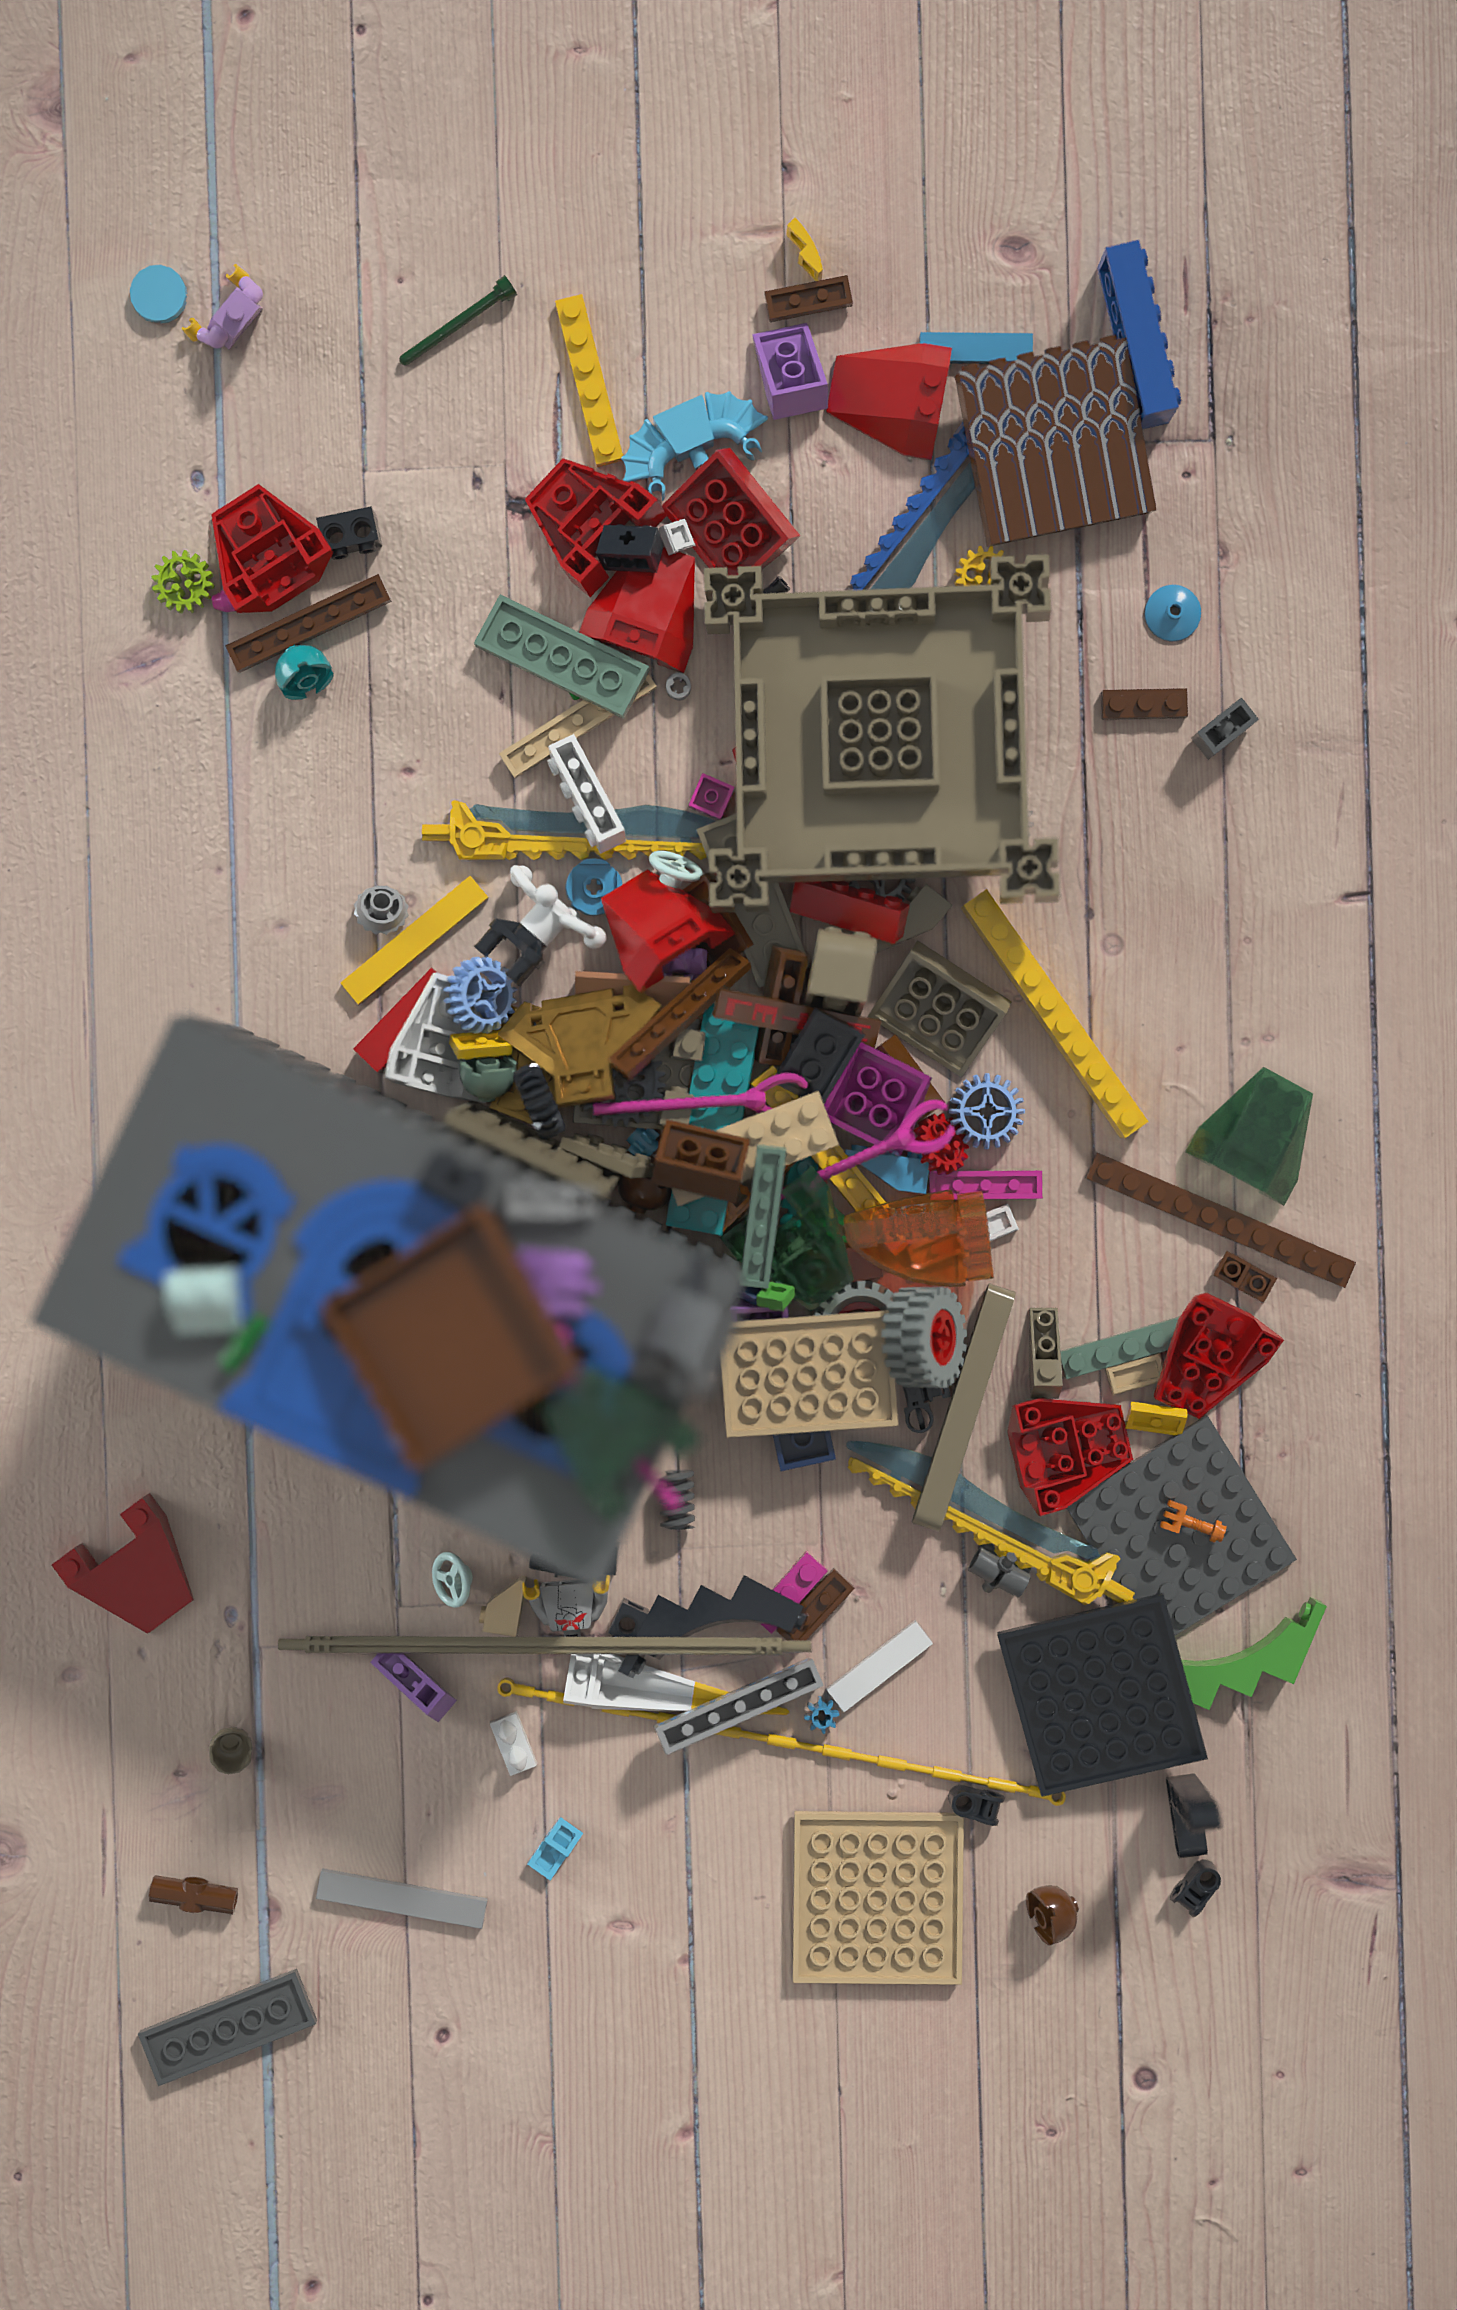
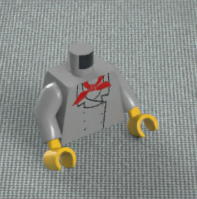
M606 1576V1581L603 1582L600 1589L576 1579L542 1582L539 1590V1581L535 1579L534 1587L532 1588L526 1587L525 1582L522 1583L523 1596L528 1599L532 1610L544 1625H549L551 1631H563L564 1637H581L580 1629L591 1628L592 1622L600 1618L607 1604L610 1576Z

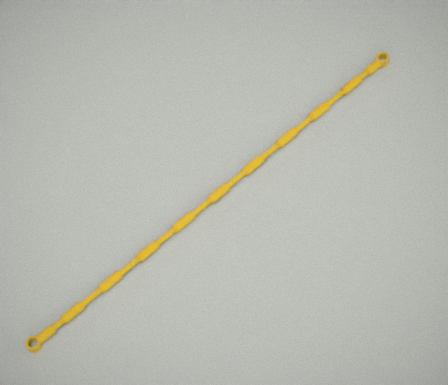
M511 1678L501 1679L497 1687L498 1693L504 1697L512 1694L529 1698L535 1696L545 1698L549 1702L574 1706L563 1703L565 1694L563 1692L537 1690L532 1686L514 1683ZM508 1683L511 1685V1690L508 1692L503 1691L501 1685ZM601 1709L605 1713L625 1717L631 1715L656 1720L657 1723L677 1716L664 1712L653 1713L643 1710ZM735 1726L716 1733V1735L739 1739L743 1737L767 1742V1745L792 1750L798 1748L819 1752L823 1756L848 1761L854 1759L874 1763L878 1767L904 1772L905 1770L930 1774L934 1778L959 1783L960 1781L986 1785L987 1788L1010 1793H1026L1030 1797L1050 1800L1056 1806L1062 1805L1066 1800L1065 1792H1061L1062 1796L1058 1800L1052 1799V1795L1041 1797L1039 1786L1030 1785L1028 1787L1018 1785L1014 1781L988 1777L987 1779L962 1774V1771L933 1766L932 1768L907 1763L906 1760L882 1755L876 1757L851 1752V1749L826 1744L820 1746L796 1741V1738L771 1733L764 1735L744 1731L740 1727Z

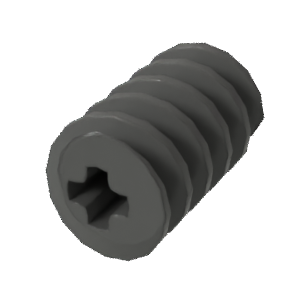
M665 1471L667 1475L661 1477V1480L667 1484V1487L671 1489L681 1503L671 1510L663 1500L659 1501V1504L668 1507V1509L660 1512L661 1516L668 1518L667 1521L660 1523V1527L671 1530L695 1528L689 1525V1523L695 1521V1516L688 1513L695 1509V1505L687 1502L695 1497L693 1492L687 1491L694 1487V1482L687 1479L694 1476V1471Z

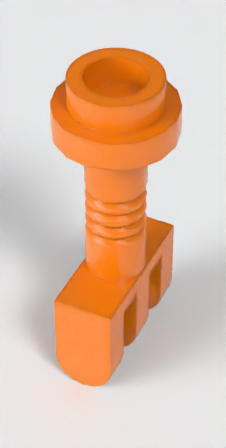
M1168 1500L1167 1506L1177 1509V1512L1175 1514L1165 1510L1163 1516L1172 1519L1173 1523L1161 1521L1159 1527L1179 1534L1182 1525L1210 1535V1542H1222L1227 1527L1222 1525V1521L1216 1520L1214 1525L1202 1520L1199 1521V1519L1185 1515L1188 1506Z

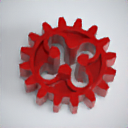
M934 1113L918 1122L919 1127L913 1131L918 1136L915 1138V1141L929 1142L942 1137L950 1126L955 1129L950 1139V1144H946L941 1149L933 1152L916 1153L923 1156L920 1162L922 1164L927 1162L929 1164L928 1170L933 1171L936 1169L938 1175L943 1173L948 1175L963 1167V1161L968 1159V1155L964 1151L969 1149V1145L963 1142L966 1134L957 1135L955 1133L961 1127L960 1124L957 1126L951 1125L950 1121L953 1118L946 1119L943 1113L938 1116Z

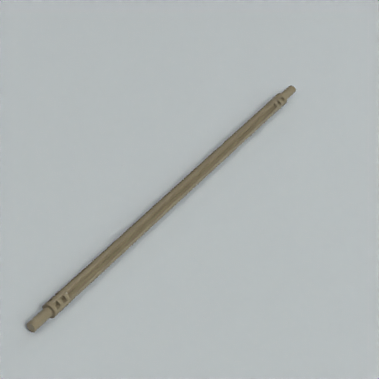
M306 1636L305 1639H279L278 1650H305L306 1653L783 1655V1652H811L812 1643L811 1641H783V1638Z

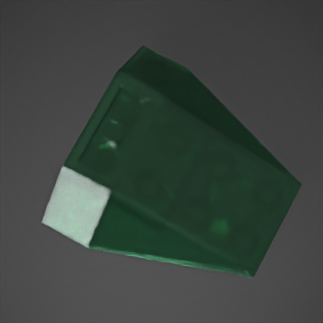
M1262 1067L1197 1128L1185 1153L1209 1166L1213 1165L1259 1190L1258 1193L1284 1206L1298 1182L1313 1093Z

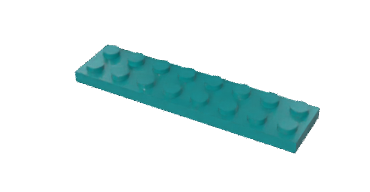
M715 1003L704 1011L700 1032H706L702 1060L694 1064L689 1092L694 1097L737 1095L749 1090L760 1027L714 1018L712 1014ZM734 1105L691 1109L689 1125L716 1131L742 1121L745 1107ZM672 1191L666 1226L723 1235L728 1201L704 1196L678 1206Z

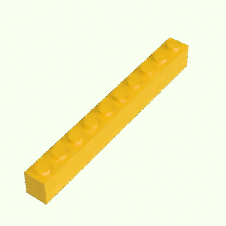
M987 889L964 904L961 910L1118 1136L1126 1138L1148 1123L1142 1111Z

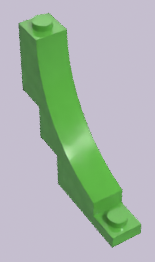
M1310 1597L1308 1603H1303L1300 1609V1622L1285 1617L1274 1630L1251 1647L1238 1653L1212 1660H1182L1193 1703L1210 1710L1220 1684L1252 1697L1262 1671L1294 1684L1327 1606L1321 1601Z

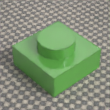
M769 1282V1288H763L756 1296L757 1306L783 1311L795 1297L794 1286Z

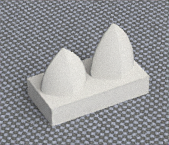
M517 1711L490 1722L510 1776L537 1766V1761Z

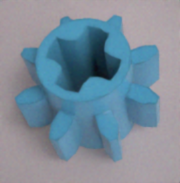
M637 1128L626 1140L631 1144L628 1151L633 1156L638 1153L650 1157L660 1145V1142L656 1140L660 1134L654 1129L645 1130L644 1128Z
M818 1696V1702L814 1705L810 1702L807 1703L811 1713L804 1714V1719L812 1720L810 1724L811 1731L817 1727L825 1734V1728L829 1726L836 1728L833 1717H838L839 1711L831 1710L834 1704L832 1699L826 1703L822 1702L821 1696ZM819 1710H824L826 1714L825 1720H819Z

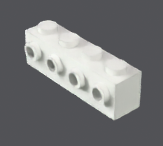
M573 734L549 745L550 759L547 760L549 768L554 776L559 774L562 783L559 784L566 799H572L575 805L572 807L577 821L579 823L584 822L588 830L585 831V835L591 847L596 845L601 854L626 842L625 829L575 735Z

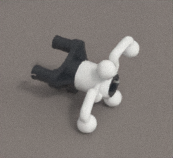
M514 865L510 869L512 883L522 888L536 905L521 922L494 918L488 925L490 927L489 930L474 947L485 957H488L503 939L510 940L521 950L520 953L522 955L505 974L521 987L536 968L539 970L545 963L543 961V951L563 928L573 929L584 935L586 946L592 949L602 947L606 941V935L603 929L596 926L591 927L581 921L579 912L576 909L567 907L558 899V893L553 886L545 884L537 889L531 883L533 876L531 870L523 865Z

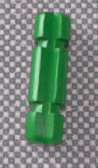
M256 1315L247 1324L248 1328H244L229 1349L231 1351L226 1352L220 1359V1364L225 1369L233 1371L242 1362L240 1359L245 1358L258 1341V1335L263 1334L268 1328L269 1323L266 1319Z

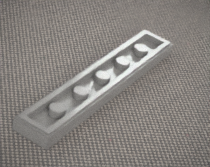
M322 1868L316 1899L479 1929L483 1927L488 1898L324 1868Z

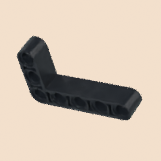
M1195 1773L1166 1777L1172 1828L1178 1858L1207 1855L1208 1848L1205 1831L1222 1828L1217 1802Z

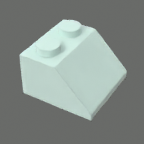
M238 1268L183 1270L165 1274L167 1307L177 1334L242 1331Z

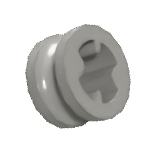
M674 673L669 676L666 681V690L669 697L678 701L688 697L691 692V683L685 674ZM675 680H680V683L682 681L686 683L683 687V693L677 694V690L675 692L671 690L674 687Z

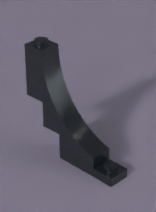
M743 1575L731 1600L700 1585L688 1610L658 1594L636 1637H689L706 1628L733 1622L767 1624L795 1634L797 1629L799 1631L802 1630L807 1621L808 1615L805 1614L807 1608ZM627 1654L618 1671L631 1678H634L635 1674L639 1675L646 1664V1659H644L646 1654ZM648 1654L658 1660H660L664 1656Z

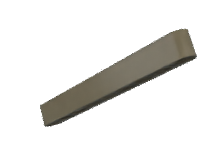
M990 1283L986 1288L966 1349L964 1364L960 1368V1374L957 1378L912 1519L913 1524L937 1532L942 1527L1016 1295L1015 1291Z

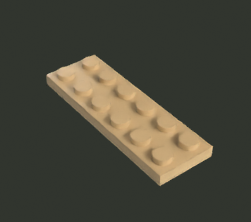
M819 1091L716 1130L750 1139L741 1182L753 1178L757 1144L786 1147L784 1166L839 1145ZM671 1188L678 1206L704 1197L703 1195Z

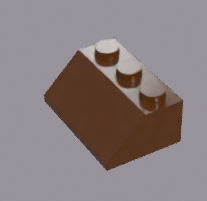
M666 1119L651 1183L736 1203L750 1139Z

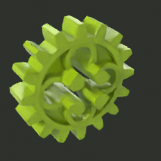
M184 550L180 557L176 551H172V559L169 560L163 556L162 560L165 564L163 566L157 564L154 566L159 571V574L151 575V579L158 583L152 587V590L155 593H161L157 599L161 603L166 602V607L169 610L176 606L179 614L183 613L184 607H187L191 613H194V605L196 604L203 608L204 604L201 600L203 598H212L207 593V590L215 589V585L208 581L214 577V574L211 571H206L209 565L206 561L200 562L201 557L196 553L190 558V553L187 550ZM180 564L183 565L181 573L187 579L184 582L185 587L191 592V597L187 600L183 599L186 593L179 585L182 583V579L175 572L176 566ZM200 574V580L198 582H193L192 580H194L195 578L194 575ZM168 582H174V584H172L171 586L172 589L166 590V584Z

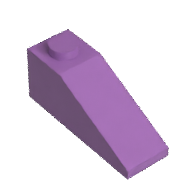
M378 1653L370 1662L427 1716L437 1722L443 1718L457 1701L404 1653Z

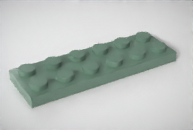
M501 594L474 641L475 647L623 719L650 671L648 665Z

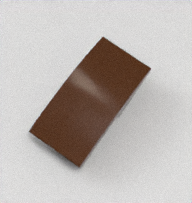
M1228 1251L1224 1254L1213 1274L1218 1279L1262 1303L1266 1301L1277 1281L1276 1277Z

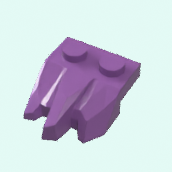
M689 949L662 966L663 975H684V977H690V981H694L707 969V950Z
M520 1247L519 1258L552 1315L573 1317L589 1314L588 1306L582 1302V1297L601 1292L598 1282L584 1278V1273L591 1270L593 1266L582 1254Z

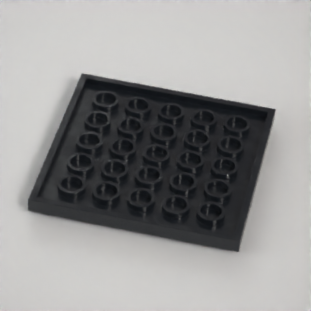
M1164 1593L997 1632L1041 1797L1208 1759Z

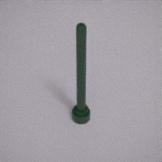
M504 275L498 279L496 285L492 287V292L403 353L399 358L402 365L410 364L499 300L501 302L505 300L510 301L517 296V292L508 278Z

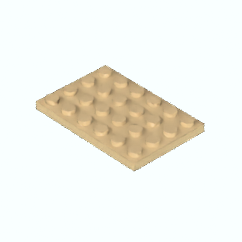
M889 1311L739 1321L731 1339L733 1347L726 1351L721 1362L727 1437L898 1426L895 1378H891L889 1374L891 1367H886L884 1360L887 1358V1353L882 1352L885 1337H881L882 1329L886 1328L883 1317Z

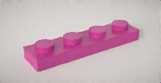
M1042 1170L955 1171L948 1175L946 1173L938 1175L937 1171H929V1199H1043Z

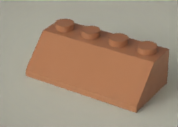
M575 971V995L612 988L614 996L623 994V986L632 985L625 974ZM664 976L663 980L644 991L645 994L662 1006L657 1013L691 983L690 977ZM624 1006L615 1007L616 1011L624 1010Z

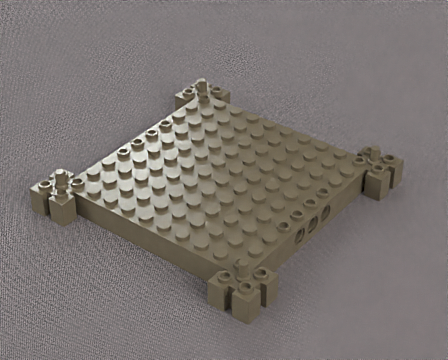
M1049 554L1026 555L1025 564H1015L1014 556L991 557V585L763 594L761 566L738 567V575L728 576L727 567L704 568V591L707 600L705 602V626L707 634H730V625H734L738 857H734L732 849H709V873L712 879H718V883H709L712 913L735 912V904H745L747 912L770 911L768 883L1000 876V904L1023 903L1025 895H1034L1035 903L1058 902L1060 897L1059 872L1050 873V868H1057L1059 862L1058 838L1034 839L1033 847H1029L1022 614H1026V622H1045L1050 619L1051 596L1050 588H1048L1050 579Z

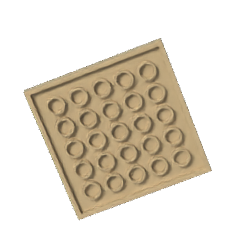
M794 1811L793 1983L962 1985L964 1817H960L955 1813Z

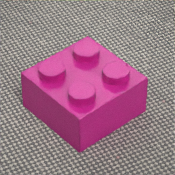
M702 773L688 807L716 820H721L735 787Z

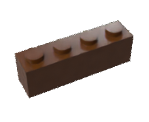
M773 946L762 997L799 1004L809 957L797 949ZM760 1027L754 1059L758 1063L781 1066L789 1052L793 1033Z

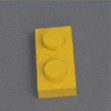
M493 1030L490 1033L469 1032L450 1034L449 1045L457 1059L470 1060L477 1057L512 1055L513 1048L510 1043L498 1035L500 1030Z
M1131 1402L1125 1420L1126 1429L1177 1436L1183 1433L1187 1421V1409Z

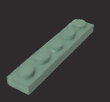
M757 1144L741 1266L744 1278L742 1286L769 1288L786 1147Z
M1180 1316L1061 1350V1365L1065 1378L1070 1379L1167 1351Z

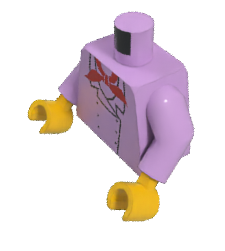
M237 264L233 265L235 267L234 273L232 275L226 274V278L238 288L231 293L213 315L208 328H202L195 318L189 319L191 323L189 327L181 328L191 341L199 340L213 348L225 346L229 350L262 311L263 308L258 304L263 297L262 289Z

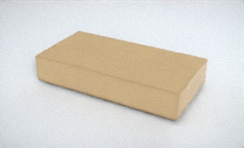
M1160 1353L1104 1368L1111 1394L1116 1395L1158 1383L1163 1363Z

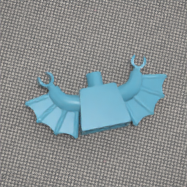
M728 391L720 395L706 392V406L703 396L699 395L653 416L654 426L648 419H645L641 429L629 436L630 447L628 452L621 457L626 467L623 481L630 483V481L634 482L650 477L653 479V482L649 484L648 492L652 494L655 491H660L662 493V501H664L666 496L665 485L661 482V479L664 477V467L670 460L675 457L678 462L690 458L695 470H697L709 459L705 450L714 446V439L729 438L736 444H741L746 457L749 460H755L749 450L751 448H758L762 452L761 446L755 438L747 439L746 435L766 422L768 416L757 412L752 404V400H740Z

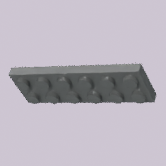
M296 1968L139 2031L138 2036L158 2086H161L313 2026L318 2020Z

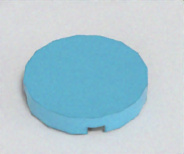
M152 265L139 271L132 280L130 299L137 313L146 321L152 323L160 322L161 324L169 323L178 318L184 311L187 303V287L180 275L172 268L163 265Z

